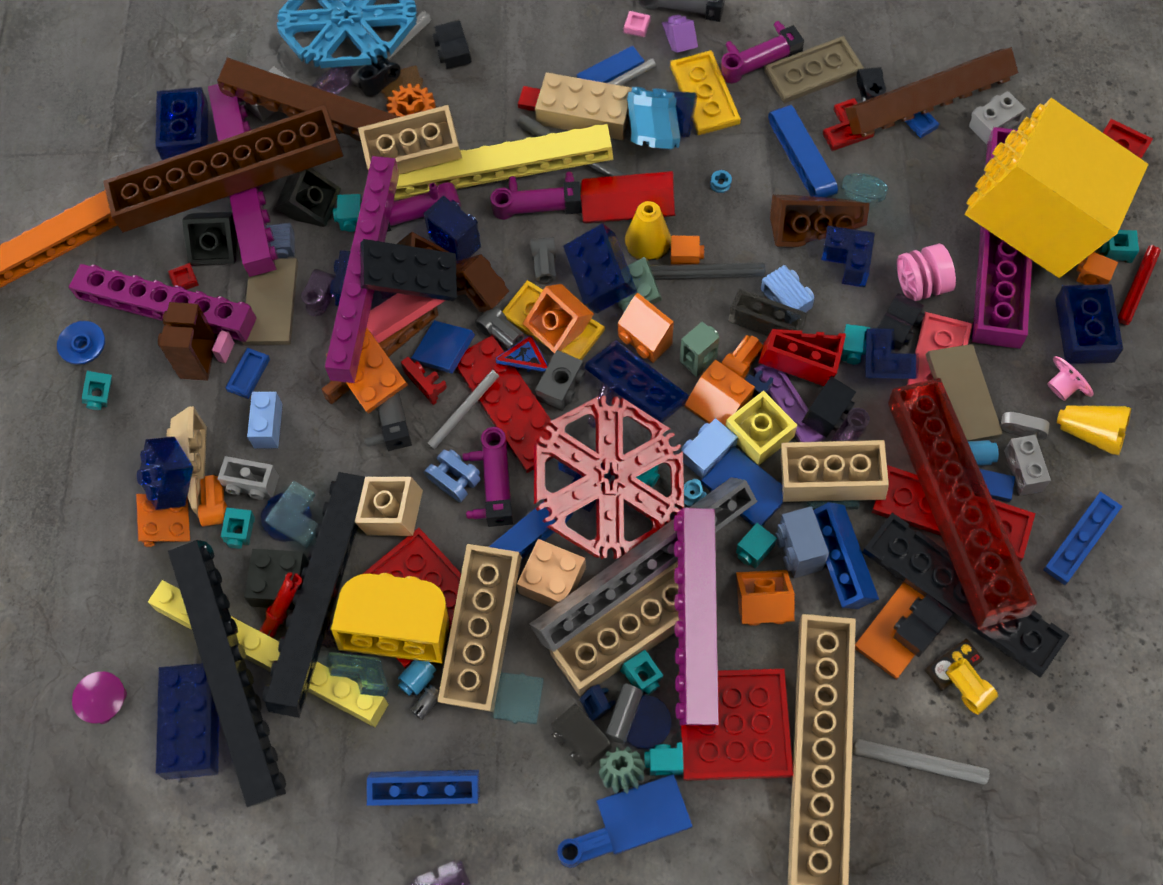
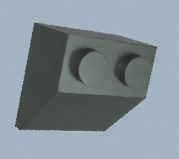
M309 168L288 176L275 208L295 221L325 227L341 188L314 169Z
M232 212L189 213L182 219L188 263L191 265L236 262L237 233Z

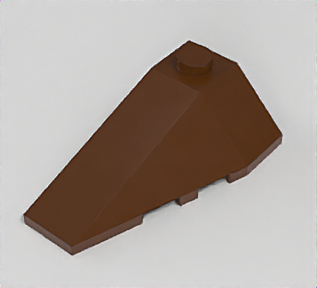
M772 195L770 220L775 246L800 247L806 245L807 242L817 239L822 240L832 234L844 233L867 225L870 202L801 195Z

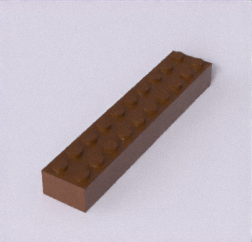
M326 105L104 180L103 183L111 216L123 233L344 157Z

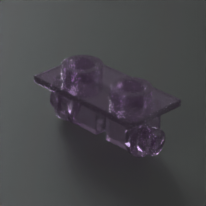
M453 860L437 868L440 877L436 879L433 872L430 871L415 877L414 881L410 883V885L471 884L461 860L458 862Z

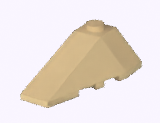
M194 406L171 418L170 428L167 429V440L171 444L191 508L199 518L198 506L201 504L200 479L205 477L207 427Z

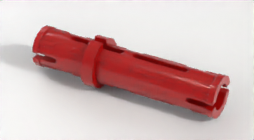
M292 572L286 574L272 606H269L266 610V618L259 631L268 635L271 630L269 635L271 638L276 635L279 625L285 621L287 617L286 611L302 583V578L296 573L292 580H290Z

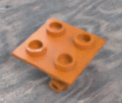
M136 494L138 541H142L145 547H153L156 541L190 542L187 495Z

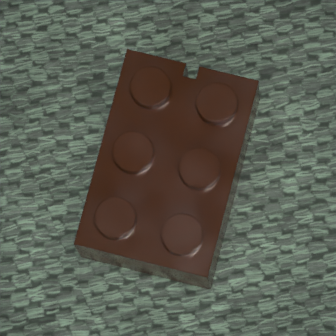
M169 302L168 310L163 314L164 327L162 333L158 336V346L162 349L165 357L180 379L208 381L213 359L212 348L217 337L198 304Z

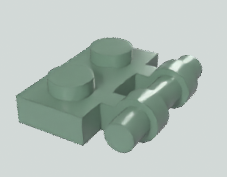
M645 257L625 266L624 269L627 275L620 277L618 270L610 273L612 279L610 283L612 289L616 290L618 296L617 303L623 312H625L637 293L652 305L663 300L649 262ZM631 285L633 293L627 295L625 287Z

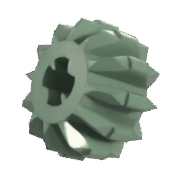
M616 746V752L606 751L607 758L600 759L601 768L599 769V775L607 789L612 787L613 792L616 794L620 789H623L628 794L629 787L632 786L638 789V781L644 780L643 771L645 770V764L637 751L632 752L628 746L621 751Z

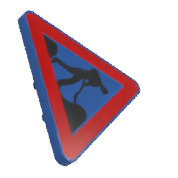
M527 336L496 358L497 364L514 366L517 370L519 367L526 368L528 372L531 369L545 372L548 367L532 336Z

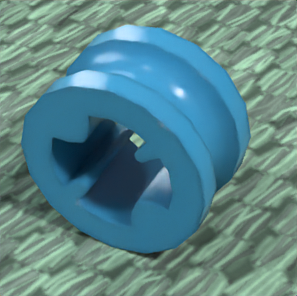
M724 170L714 172L710 182L712 190L717 193L728 191L731 186L732 177ZM719 179H724L723 184L718 183Z

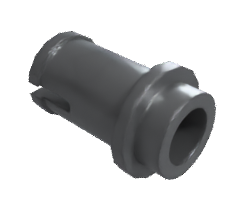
M432 685L424 688L425 692L410 709L415 714L418 713V716L423 720L438 701L439 690Z

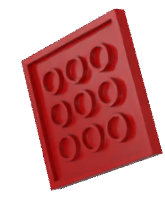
M417 528L413 536L406 537L363 574L379 575L380 573H388L399 578L413 576L435 584L445 597L450 633L461 573L420 528ZM396 658L405 669L414 661Z
M785 668L718 671L719 725H681L684 781L793 777Z

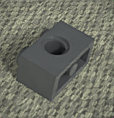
M556 350L535 389L537 400L563 411L566 404L570 405L573 401L576 385H580L584 380L586 371H584L583 361ZM560 379L567 380L564 384L557 383Z

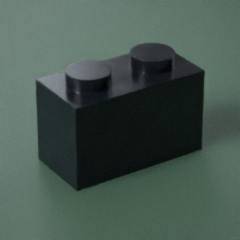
M831 376L801 422L827 438L831 430L837 432L843 423L842 413L848 415L855 402L851 399L856 391Z

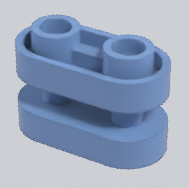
M452 449L449 451L443 450L437 456L440 465L436 467L430 464L424 470V474L433 484L461 503L468 495L464 487L468 485L474 488L481 481L479 477L480 471L470 463L466 465L462 462L461 457ZM446 472H451L459 479L455 481L450 476H448Z

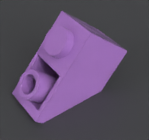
M674 15L668 17V21L662 22L672 51L681 52L698 47L693 20L687 19L686 16Z

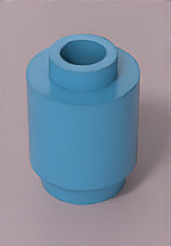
M990 440L965 441L963 446L959 448L960 461H964L966 466L991 465L998 461L999 452L996 442L991 443Z
M414 660L398 677L400 681L398 687L408 696L412 693L417 696L434 678L433 674L437 670L430 662Z

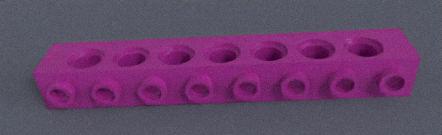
M80 264L69 285V289L77 299L163 321L164 312L168 310L169 302L198 304L214 334L219 335L221 330L229 332L232 339L243 342L247 341L257 319L251 306L247 303L231 302L221 296L211 297L201 291H187L180 286H167L157 280L152 282L144 280L137 275L128 276L117 270H104L93 264L90 266Z

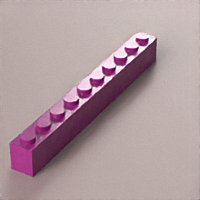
M218 84L208 86L218 141L250 131L249 122H245L248 113L245 105L241 103L244 100L235 96L228 97L220 91ZM263 185L229 196L242 263L249 277L277 270L275 260H278V254L275 246H271L270 243L274 241V235L271 227L267 228L266 226L271 221L267 209L263 207L267 202L264 192L260 191L259 188Z
M372 156L325 364L330 381L355 383L374 290L361 288L360 243L363 239L385 242L399 178L395 158Z

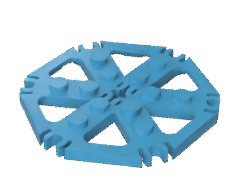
M288 0L278 12L279 22H277V28L281 37L302 62L303 60L305 61V64L313 60L314 66H320V68L372 65L371 60L374 63L378 62L377 55H382L386 59L388 58L387 52L390 55L393 54L416 25L417 10L414 0H398L400 3L373 5L377 0H317L324 9L296 11L305 0ZM394 25L401 27L390 42L382 41L371 28ZM320 31L309 46L304 48L293 37L298 32ZM347 36L361 52V55L358 57H331Z

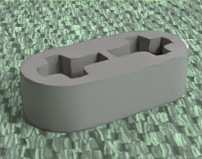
M1006 412L1002 414L1000 427L1009 433L1021 436L1036 434L1037 439H1045L1048 437L1050 423L1041 418L1016 412Z

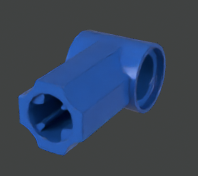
M603 828L574 839L563 840L559 844L557 852L562 865L574 868L580 863L614 852L607 829ZM575 847L578 850L577 857L573 860L565 859L563 857L565 848Z

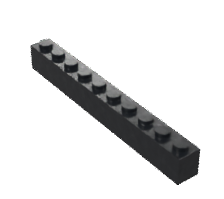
M338 472L336 481L331 482L329 489L331 497L329 502L324 503L322 511L324 519L322 523H318L315 533L316 543L311 545L309 549L308 560L310 562L308 568L304 567L301 578L303 584L301 590H297L295 593L294 611L289 613L287 617L286 628L288 630L286 636H282L279 642L278 652H280L278 661L274 660L270 672L272 680L270 685H266L263 691L262 700L265 701L268 712L300 718L357 533L358 525L355 523L365 481L364 476Z
M194 540L169 550L170 560L246 806H255L285 795L286 780L284 775L279 772L277 765L278 755L276 749L271 746L268 737L270 729L267 722L262 718L260 711L262 704L252 686L254 683L253 675L246 667L244 660L246 653L236 635L238 633L237 624L230 616L228 609L230 608V602L221 587L222 576L219 570L215 568L213 562L214 551L210 544L201 540Z

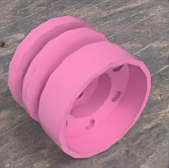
M939 243L923 248L921 253L914 250L898 256V279L907 298L917 302L921 299L930 298L931 293L938 296L954 291L956 286L955 268L952 258L944 245Z

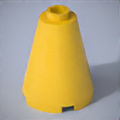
M651 201L643 202L638 206L625 235V244L628 252L639 260L644 257L647 260L660 259L668 252L671 246V234L661 209L656 203Z
M1067 405L1065 410L1060 409L1057 424H1061V430L1108 453L1119 456L1132 408L1127 406Z

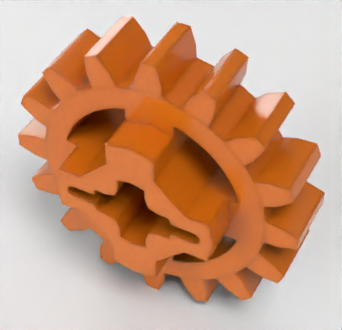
M411 83L405 89L402 85L399 86V92L393 90V97H388L389 104H386L388 113L400 117L436 108L433 94L428 93V88L425 87L421 90L420 84L412 88Z

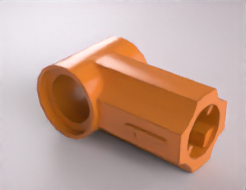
M746 335L734 352L726 355L721 364L744 379L750 370L751 364L761 353L763 345L753 335Z
M205 476L203 479H200L201 504L198 506L200 524L202 527L223 524L225 511L228 508L224 501V488L218 481V476Z

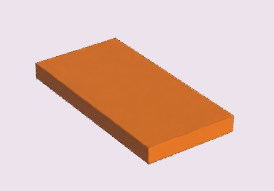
M905 582L901 584L855 644V649L896 680L914 658L915 654L893 638L896 633L894 626L902 616L908 618L912 613L909 608L918 597L924 598L922 594Z

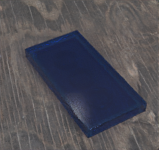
M617 340L586 362L585 369L622 398L661 423L681 408L689 398L687 393Z

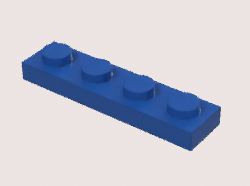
M1100 491L1043 571L1066 585L1120 511L1122 505Z

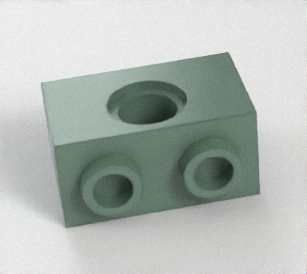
M702 321L681 339L680 362L696 377L717 359L720 338L718 332L712 326L708 327Z

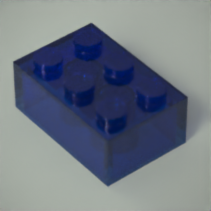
M202 87L157 91L155 147L161 159L165 160L208 145V101Z
M603 223L563 245L583 303L594 312L599 313L637 292L616 234Z
M1112 284L1062 286L1055 302L1065 361L1070 364L1115 363L1123 351V344Z

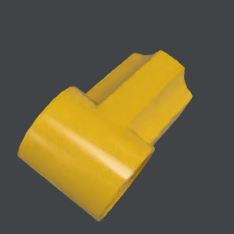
M961 658L948 667L946 674L962 693L961 699L965 706L974 714L980 715L998 697L995 688L986 680L981 679L967 659Z

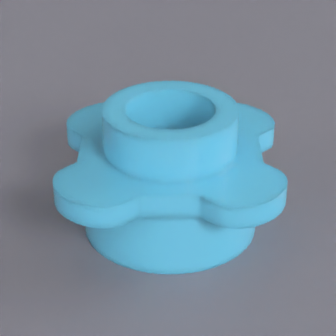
M698 479L689 480L684 484V505L688 507L707 495L703 491L701 481Z

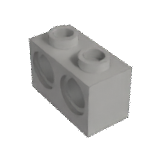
M1036 434L1011 439L1004 452L1011 474L1015 476L1014 483L1018 495L1043 492L1051 479Z

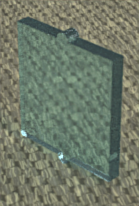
M501 672L493 718L512 721L513 724L522 722L537 725L544 678L525 676L524 673L517 675Z

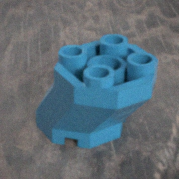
M632 87L631 92H628L627 99L632 131L631 142L643 146V141H646V144L653 148L673 149L674 147H679L680 132L676 113L677 98L674 97L675 93L666 92L665 89L653 88V91H649L642 87Z

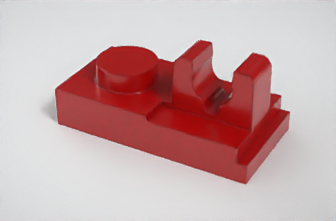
M406 357L401 361L403 372L432 405L436 404L438 395L447 388L446 382L443 380L441 383L433 385L434 381L439 378L438 373L434 371L425 377V370L418 361L414 363L409 357Z

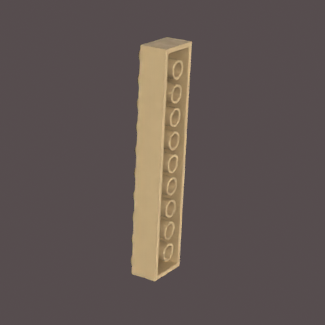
M802 614L799 622L788 885H848L856 627V619Z

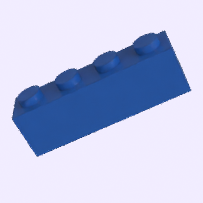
M828 502L813 510L829 552L826 564L842 608L860 609L879 600L845 505Z
M479 770L371 772L367 777V806L477 804L480 798Z

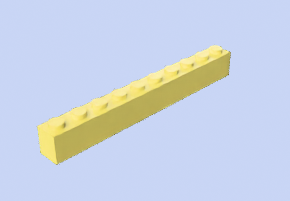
M594 125L588 128L572 129L561 133H550L540 137H528L524 140L507 141L492 146H481L476 149L460 150L461 159L399 174L394 200L429 192L430 183H435L438 186L448 182L454 184L456 189L507 180L511 176L517 178L614 160L608 125Z
M162 580L148 603L157 612L192 630L180 589ZM231 616L237 624L238 633L236 635L239 643L245 650V659L271 672L273 661H278L280 652H278L279 641ZM316 663L308 692L363 722L376 727L389 705L386 699L321 663Z

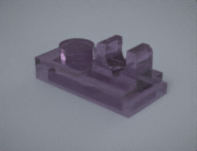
M351 66L332 67L312 87L338 95L351 82L350 78L355 72Z

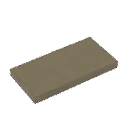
M842 36L765 66L764 71L783 103H787L857 75L858 69H864L845 37Z
M278 258V260H275L277 270L252 277L248 276L246 303L251 306L257 319L247 341H241L243 345H291L298 270L297 258Z
M973 344L928 351L925 355L954 445L963 444L965 441H980L1000 437L1003 433Z

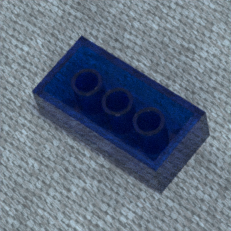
M203 664L159 667L156 774L165 780L218 775L219 715Z

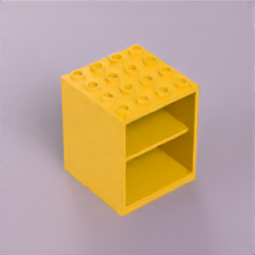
M1050 98L1044 105L1040 103L1033 111L1032 117H1026L1019 125L1017 131L1012 130L1004 144L1000 142L992 153L995 156L985 166L984 171H986V174L976 183L975 187L978 189L969 197L966 203L969 207L964 215L1060 278L1117 235L1148 167V163L1053 98Z

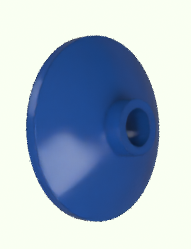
M79 321L70 324L61 332L57 340L59 355L66 362L76 365L93 361L100 355L105 346V335L102 329L97 324L89 321Z

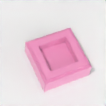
M629 11L624 26V33L645 37L650 23V15Z
M223 330L219 333L212 352L218 362L226 364L235 343L230 333Z

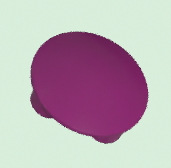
M104 671L94 672L84 677L77 684L72 696L73 709L77 716L85 722L106 724L121 709L127 696V691L121 680L114 674Z

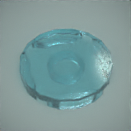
M853 173L843 178L841 189L842 191L846 190L845 194L856 201L871 203V200H877L876 202L878 203L886 198L888 186L881 179L872 175Z

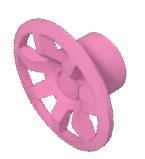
M1057 356L1053 358L1060 372L1047 384L1060 399L1065 401L1078 389L1089 397L1094 395L1089 383L1070 363Z

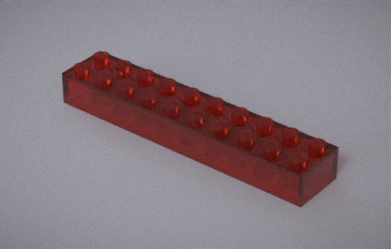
M941 378L894 388L890 395L888 406L978 627L983 628L1029 616L1037 605L1036 599Z

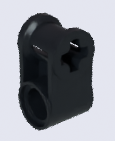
M378 55L377 63L371 61L372 65L362 67L358 71V78L364 94L368 96L379 94L381 90L399 77L401 72L400 65L395 62L391 63L388 58L385 59L382 55Z
M881 67L857 70V86L860 90L862 102L886 93Z

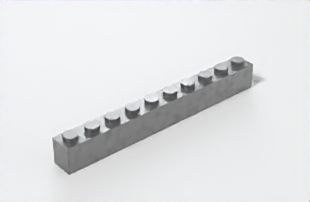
M731 477L689 508L715 509L716 533L758 501L746 480ZM674 519L532 621L529 625L540 643L549 650L556 651L678 561V557L674 555V544L678 541V531L674 530Z

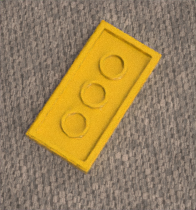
M712 50L670 61V68L698 135L740 124V116Z
M527 280L502 312L507 320L528 336H532L535 340L545 345L523 324L543 289ZM591 318L584 331L561 352L582 360L605 331V326Z

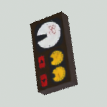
M966 638L924 671L938 688L943 691L953 684L946 674L948 667L953 662L965 658L974 668L984 658Z

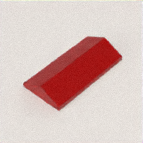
M673 171L582 179L581 204L583 223L632 220L638 206L647 201L656 203L660 207L663 217L675 216Z

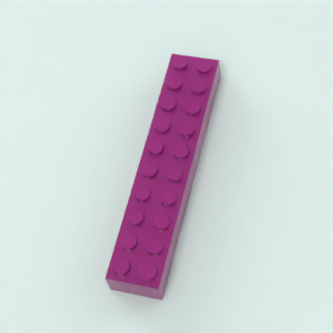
M993 127L987 142L986 165L994 158L995 155L992 153L1000 142L1004 144L1007 136L1015 129ZM982 226L980 229L972 342L1021 349L1028 336L1032 260Z

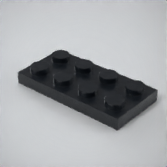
M368 239L361 241V288L454 301L457 298L455 253Z

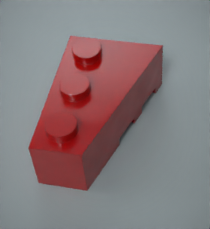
M772 329L763 344L759 363L825 386L831 376L835 377L837 374L846 334L825 335L824 332L805 334L798 330Z

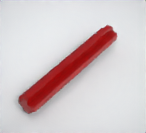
M1150 245L1145 252L1117 318V321L1123 325H1129L1132 321L1160 255L1161 249L1159 247Z

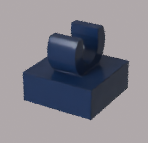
M761 370L755 374V377L749 374L745 379L755 386L754 398L763 390L770 396V388L773 386L772 377L767 382L760 381L763 377V371Z
M599 684L590 687L579 699L591 722L599 720L616 703L614 700L608 702L605 695L609 690L608 688L601 689Z

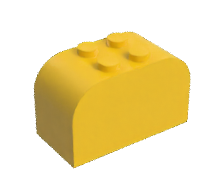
M380 573L379 575L361 574L351 578L342 587L331 630L338 649L342 651L443 663L450 623L445 597L435 584L413 576L399 578L388 573Z

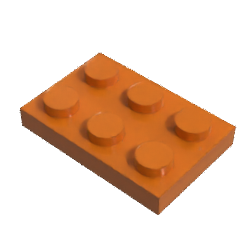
M366 327L355 383L346 382V384L369 414L408 386V384Z

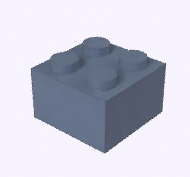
M812 506L782 514L780 524L777 525L778 531L775 533V537L777 538L778 547H783L785 553L783 560L786 570L791 571L793 578L822 571L829 552Z

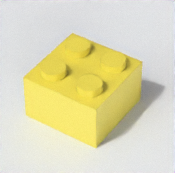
M764 390L726 420L725 425L738 436L737 445L758 466L781 448L782 443H788L792 440L797 429V424Z

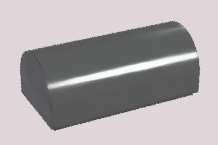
M627 683L623 684L605 734V739L621 744L626 743L643 694L642 690Z

